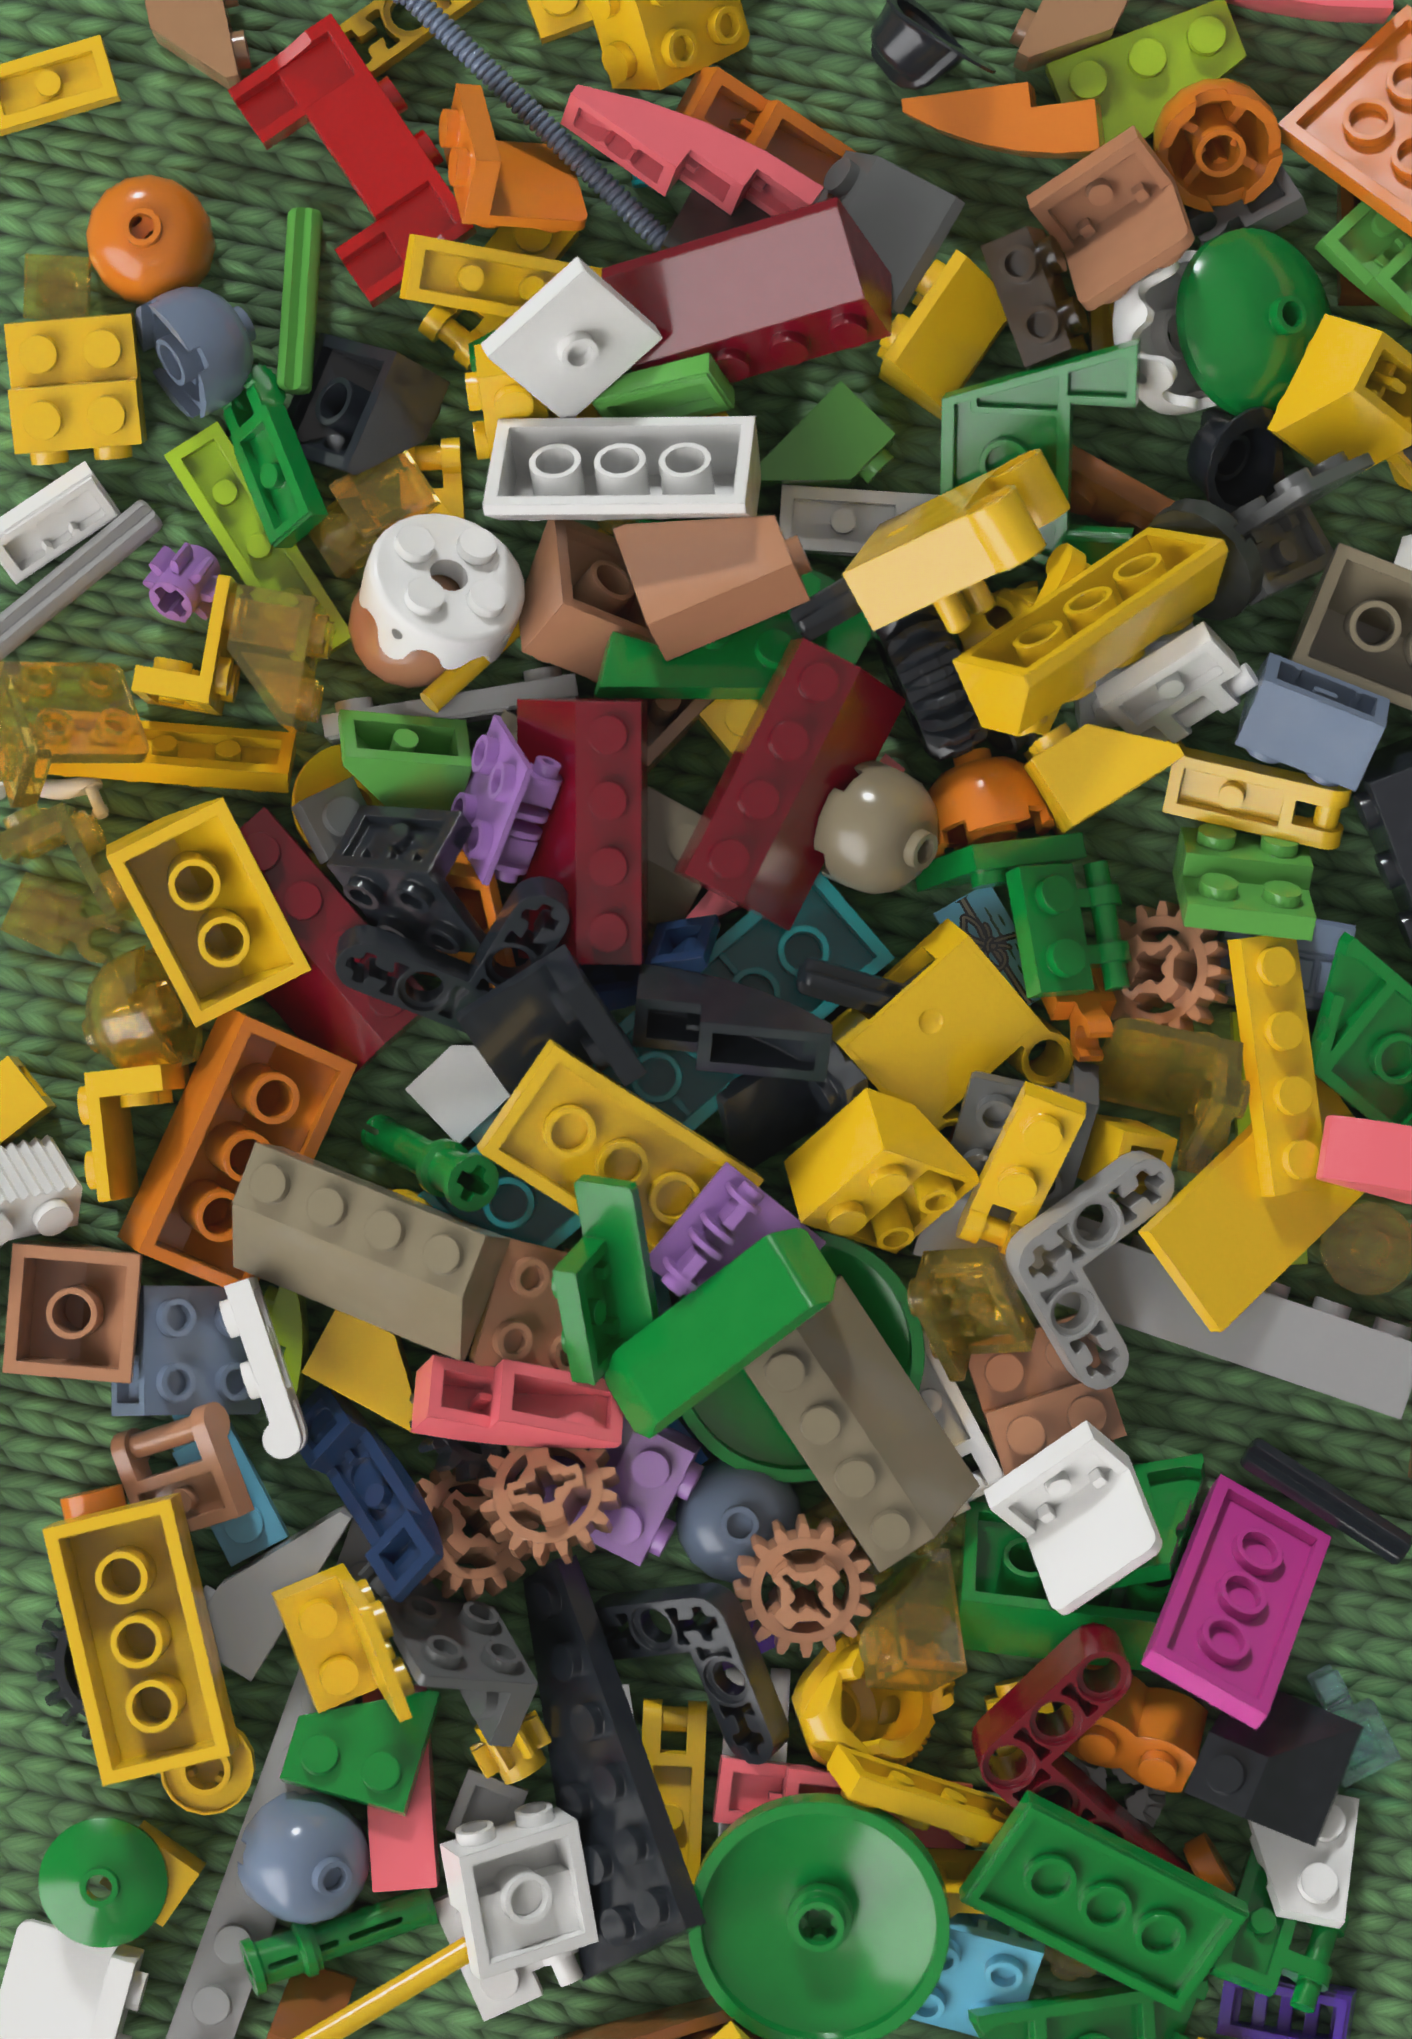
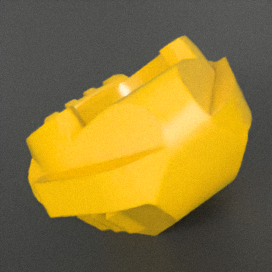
M857 1630L858 1634L854 1638L843 1633L834 1636L836 1651L830 1653L823 1647L800 1676L791 1697L797 1720L812 1759L826 1766L838 1744L906 1766L907 1763L913 1761V1757L918 1756V1752L923 1750V1745H926L927 1739L931 1737L930 1731L935 1724L933 1714L950 1708L954 1703L953 1687L955 1686V1681L945 1653H941L932 1645H926L918 1649H909L908 1644L899 1642L896 1635H890L879 1630Z

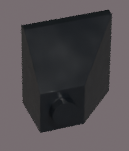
M320 333L314 350L312 390L304 395L294 394L287 412L307 462L358 475L426 441L433 423L440 414L442 401L451 382L398 352Z
M1277 1690L1268 1716L1256 1730L1226 1712L1221 1711L1206 1737L1185 1793L1316 1847L1364 1726Z

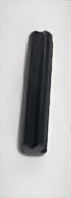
M1255 1438L1245 1450L1240 1461L1244 1469L1391 1564H1399L1410 1550L1412 1545V1536L1266 1441L1261 1438Z

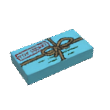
M992 887L975 889L933 914L939 925L948 918L967 933L1028 1006L1041 999L1027 998L1015 926Z

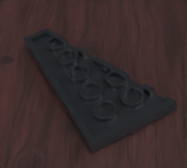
M573 1555L572 1563L565 1564L562 1558L555 1559L524 1579L523 1585L544 1725L552 1740L547 1746L556 1806L578 1820L599 1942L580 1947L578 1951L580 1967L584 1975L582 1980L586 1981L605 1975L706 1924L577 1555Z

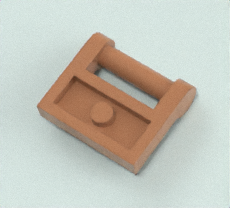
M209 1402L197 1406L188 1417L145 1431L131 1428L113 1436L110 1447L111 1454L130 1504L180 1492L190 1532L241 1517L255 1510L227 1437L230 1431L229 1415L220 1403ZM194 1441L196 1442L202 1459L152 1474L148 1463L151 1455Z

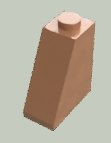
M775 515L624 524L613 529L646 624L666 661L810 601L801 577L812 571L798 535L785 539Z

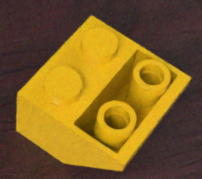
M957 249L947 264H944L937 258L934 260L915 290L917 294L912 303L917 308L910 318L903 313H898L892 321V336L880 340L879 345L881 347L876 354L883 359L878 378L940 420L942 398L945 393L961 389L965 386L1008 323L993 281Z
M1325 314L1313 338L1308 343L1305 354L1284 396L1279 401L1267 430L1315 466L1342 451L1345 452L1349 460L1369 452L1375 463L1371 467L1412 446V354L1384 331Z
M865 1088L784 1161L800 1223L894 1254L908 1246L916 1236L944 1212L951 1209L958 1200L980 1182L975 1169L914 1104L869 1088Z

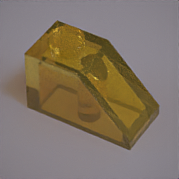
M938 1548L903 1568L872 1607L870 1616H865L858 1625L860 1634L859 1654L864 1664L867 1688L932 1692L967 1673L950 1549Z

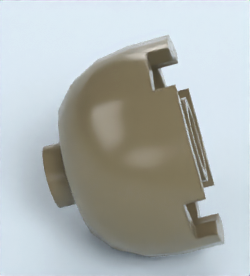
M877 760L859 763L854 767L859 776L850 783L844 792L833 788L818 818L814 849L825 855L826 868L821 872L824 877L856 891L872 895L900 890L920 875L936 856L939 833L937 808L922 783L910 775Z

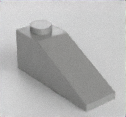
M345 1504L232 1572L216 1590L208 1585L204 1586L203 1591L220 1663L252 1681L284 1631L283 1623L271 1593L321 1571L353 1519Z

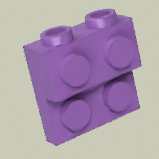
M623 1414L622 1443L617 1448H605L610 1459L604 1466L615 1467L619 1475L620 1483L608 1490L618 1494L622 1502L621 1508L605 1510L604 1514L609 1518L613 1530L611 1533H605L595 1529L591 1534L594 1544L639 1567L649 1553L660 1558L677 1525L676 1522L668 1519L667 1516L677 1497L688 1501L704 1470V1466L695 1462L702 1443L669 1426L649 1439L634 1432ZM554 1456L555 1461L566 1467L578 1464L580 1469L584 1468L581 1464L570 1458ZM550 1485L545 1488L546 1497L543 1499L544 1503L556 1500L554 1496L555 1489H557L556 1485ZM588 1505L581 1507L572 1524L583 1514Z

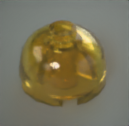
M146 945L140 946L117 956L103 965L91 981L85 1000L86 1018L82 1022V1029L89 1047L95 1053L102 1054L110 1064L118 1069L159 1064H176V1068H181L197 1061L203 1049L202 1026L195 1028L193 1022H188L180 1002V997L155 949L152 948L145 951Z

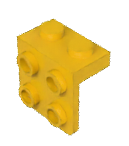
M585 0L587 8L592 14L602 50V63L609 75L612 89L662 90L702 70L703 67H708L744 49L750 40V33L741 0Z

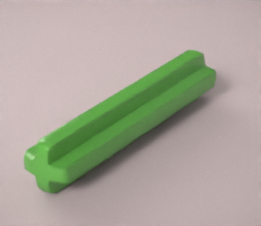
M292 208L288 212L276 383L278 388L291 395H304L312 390L323 229L322 214L314 208Z

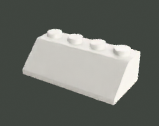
M756 417L498 419L482 505L484 515L497 520L528 521L720 519L757 516L762 475Z

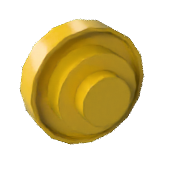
M237 1727L240 1745L231 1756L160 1773L162 1785L170 1799L185 1811L204 1816L223 1813L238 1804L251 1787L256 1770L254 1749L246 1735Z

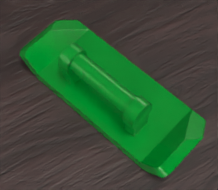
M793 1228L764 1236L698 1286L695 1291L690 1292L614 1351L608 1365V1370L605 1373V1382L634 1432L649 1439L653 1438L833 1301L837 1277L805 1229Z

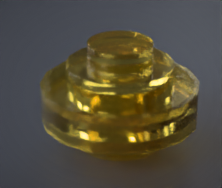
M1369 1201L1354 1203L1322 1234L1320 1254L1324 1269L1336 1284L1352 1293L1373 1296L1389 1292L1405 1281L1412 1269V1227L1400 1212L1386 1204Z

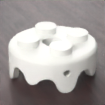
M1187 250L1171 266L1156 269L1133 284L1123 297L1114 302L1112 319L1114 345L1141 338L1139 399L1148 408L1160 414L1182 415L1217 406L1202 391L1190 373L1184 360L1177 334L1176 301L1182 275L1189 261L1197 252L1196 250ZM1167 332L1170 333L1171 343H1170V341H1169L1168 333H1167Z
M438 513L418 514L399 520L381 534L374 543L366 562L359 593L360 605L367 609L375 619L378 628L379 645L388 657L394 660L403 659L412 651L425 650L439 658L441 666L449 670L459 668L469 661L482 656L490 663L494 662L504 650L520 617L525 601L524 578L518 562L508 547L494 534L476 523L457 516ZM431 576H448L457 582L460 590H445Z

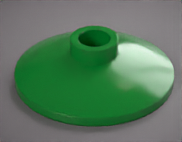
M114 1817L85 1819L64 1830L46 1851L38 1878L41 1903L53 1925L71 1940L82 1945L97 1948L123 1945L146 1932L161 1913L169 1886L166 1861L153 1838L137 1825ZM95 1875H102L108 1878L112 1885L111 1894L106 1897H97L92 1894L89 1889L90 1878Z

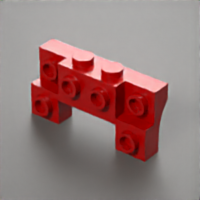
M331 13L305 30L295 41L269 62L227 90L266 150H269L307 123H310L376 222L334 249L373 308L401 290L410 234L463 243L477 233L473 224H462L456 198L435 168L444 162L441 154L423 129L415 135L411 133L400 116L401 113L409 109L404 99L388 76L379 82L376 81Z

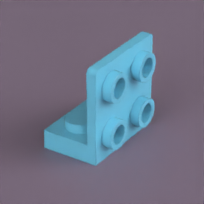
M957 1913L950 1918L949 1946L940 1978L925 2003L910 2019L979 2037L969 2021L968 2010L1028 2000L1044 1955L1045 1944L986 1914Z

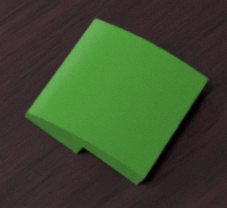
M1361 201L1314 248L1364 294L1412 326V237Z

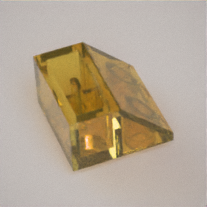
M238 584L227 650L279 724L292 734L305 736L307 722L318 723L324 685L318 684L315 675L318 658L329 660L334 639L335 622L329 621V616L326 615L327 610L316 597Z

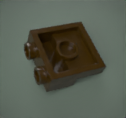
M1026 226L980 246L1025 368H1036L1079 356V354L1088 351L1083 334L1089 332L1088 320L1077 297L1072 296L1069 298L1061 277V273L1067 271L1066 260L1059 243L1053 235L1047 237L1044 230Z

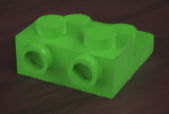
M1211 823L1202 824L1198 828L1181 826L1172 875L1183 926L1312 941L1317 917L1309 892L1314 866L1308 846L1264 835L1236 833L1232 828Z

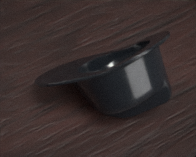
M886 0L887 2L872 28L870 37L872 41V58L890 81L903 89H921L936 83L964 60L991 74H995L996 70L959 44L942 23L915 0Z
M1263 406L1247 409L1237 416L1217 409L1203 411L1200 429L1196 432L1189 446L1186 461L1189 476L1206 495L1208 502L1231 514L1260 496H1264L1266 499L1276 492L1273 486L1285 479L1283 441L1267 430L1275 411Z

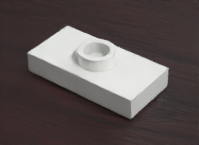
M85 461L0 517V564L15 584H18L121 514L115 502Z

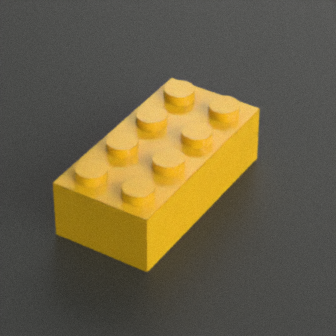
M178 1492L57 1521L42 1529L102 1786L231 1756L240 1743L181 1493Z

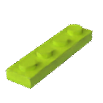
M216 421L164 454V457L299 670L304 672L350 643L351 638L348 625L298 546L295 544L292 548H274L273 545H270L236 459L234 446L219 422Z

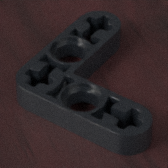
M530 877L520 882L512 891L470 963L379 927L370 925L354 926L346 930L338 939L335 958L336 974L343 984L353 990L464 1032L456 1018L457 1012L488 993L489 983L496 988L555 950L565 934L570 921L568 892L561 883L548 877ZM542 904L551 906V910L543 909L534 922V932L529 930V909L537 910ZM513 947L526 952L529 959L520 966L507 967L496 962L493 956L504 948ZM366 952L376 955V958L369 957L364 964L354 961V958L361 959ZM398 962L395 970V976H388V971L393 973L394 964ZM425 971L437 975L442 983L433 990L421 991L411 987L406 980L417 972Z
M709 1582L612 1593L601 1597L594 1603L613 1660L691 1653L724 1739L730 1750L739 1759L746 1760L749 1764H763L788 1741L790 1729L786 1715L744 1609L737 1596L729 1588L719 1583ZM650 1609L661 1612L671 1624L672 1634L665 1633L655 1626L650 1616ZM702 1610L706 1616H700L694 1622L693 1617ZM628 1621V1627L620 1633L617 1627L623 1626ZM723 1661L735 1665L744 1676L745 1686H739L727 1677L723 1670Z

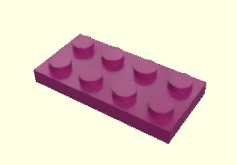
M1220 1474L1208 1491L1141 1665L1256 1730L1270 1711L1332 1537Z

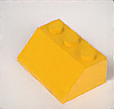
M1065 722L1036 740L1028 748V751L1023 753L1028 761L1023 768L1032 779L1053 815L1055 826L1052 828L1055 835H1062L1162 773L1185 755L1178 744L1091 724H1085L1072 733Z
M223 797L164 816L106 845V858L195 1028L311 970Z

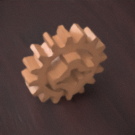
M1160 901L1157 910L1144 905L1137 906V923L1123 919L1118 920L1122 940L1129 941L1132 961L1126 963L1130 987L1113 991L1117 1004L1113 1009L1111 1019L1128 1023L1127 1032L1145 1038L1150 1035V1039L1161 1042H1170L1173 1034L1187 1039L1194 1037L1192 1021L1195 1020L1196 1022L1211 1025L1215 1021L1208 1008L1212 1001L1226 1004L1229 999L1224 992L1218 989L1221 980L1232 978L1231 970L1221 967L1220 959L1229 954L1228 944L1212 941L1217 936L1219 930L1184 927L1180 907L1177 904ZM1176 930L1180 932L1177 936L1168 934L1162 941L1157 940L1155 937L1166 931ZM1167 1002L1172 1003L1175 1007L1163 1013H1153L1150 1011L1153 1007L1162 1008Z
M506 1445L510 1453L505 1459L497 1455H489L487 1461L496 1473L495 1478L479 1479L478 1486L484 1495L493 1499L479 1505L480 1512L486 1521H496L489 1530L497 1543L511 1538L508 1548L513 1557L520 1559L531 1548L538 1566H545L550 1552L558 1551L564 1563L569 1564L572 1563L573 1546L580 1544L585 1550L592 1553L596 1550L591 1537L593 1531L596 1529L601 1532L611 1533L613 1530V1526L604 1512L605 1510L621 1508L622 1502L618 1494L608 1490L620 1483V1478L615 1467H604L610 1459L605 1448H592L589 1450V1448H539ZM554 1456L570 1458L581 1464L584 1468L580 1469L578 1464L566 1467L555 1461ZM526 1466L519 1480L513 1482L518 1473ZM550 1485H556L557 1489L554 1492L556 1500L544 1503L543 1499L546 1497L545 1488ZM588 1505L583 1514L572 1524L581 1507ZM520 1519L522 1524L535 1521L544 1526L546 1532L530 1530L519 1524L516 1520Z
M456 1467L452 1473L450 1470L438 1472L434 1469L429 1474L430 1481L421 1478L415 1485L425 1500L437 1525L443 1545L444 1557L420 1583L425 1586L435 1578L443 1581L441 1588L442 1597L447 1599L459 1587H463L467 1601L478 1599L483 1594L484 1587L494 1597L507 1587L506 1579L515 1582L524 1574L526 1569L521 1561H527L533 1555V1551L529 1548L525 1555L517 1559L513 1557L508 1548L511 1538L497 1543L489 1530L496 1521H486L479 1507L485 1501L493 1498L482 1493L478 1486V1478L461 1483L456 1481ZM460 1492L477 1495V1497H465ZM520 1519L516 1520L525 1528L533 1531L539 1527L535 1521L522 1524ZM466 1523L474 1529L470 1538L462 1531ZM471 1563L477 1569L465 1568L457 1564Z
M798 1514L795 1529L788 1531L776 1519L772 1521L773 1538L767 1541L757 1534H753L750 1537L752 1548L756 1554L754 1557L748 1555L738 1556L736 1561L738 1570L746 1577L733 1581L734 1594L737 1598L744 1600L741 1605L748 1622L756 1620L752 1627L755 1639L761 1642L773 1634L778 1654L783 1655L791 1642L799 1643L803 1658H810L813 1643L822 1641L824 1647L830 1653L836 1651L834 1635L841 1631L845 1635L854 1638L858 1632L852 1619L853 1615L870 1616L872 1610L869 1601L861 1595L876 1591L872 1574L863 1572L871 1566L865 1550L852 1552L856 1545L854 1534L849 1529L835 1538L834 1527L830 1518L824 1517L817 1529H810L805 1514ZM797 1549H811L805 1551H793ZM844 1569L846 1572V1588L840 1600L836 1596L835 1590H833V1585L841 1578L839 1572ZM766 1572H768L775 1583V1587L768 1593L769 1600L764 1603L761 1597L763 1578ZM790 1578L795 1582L799 1580L804 1585H809L814 1581L817 1593L813 1590L808 1591L802 1586L794 1591Z

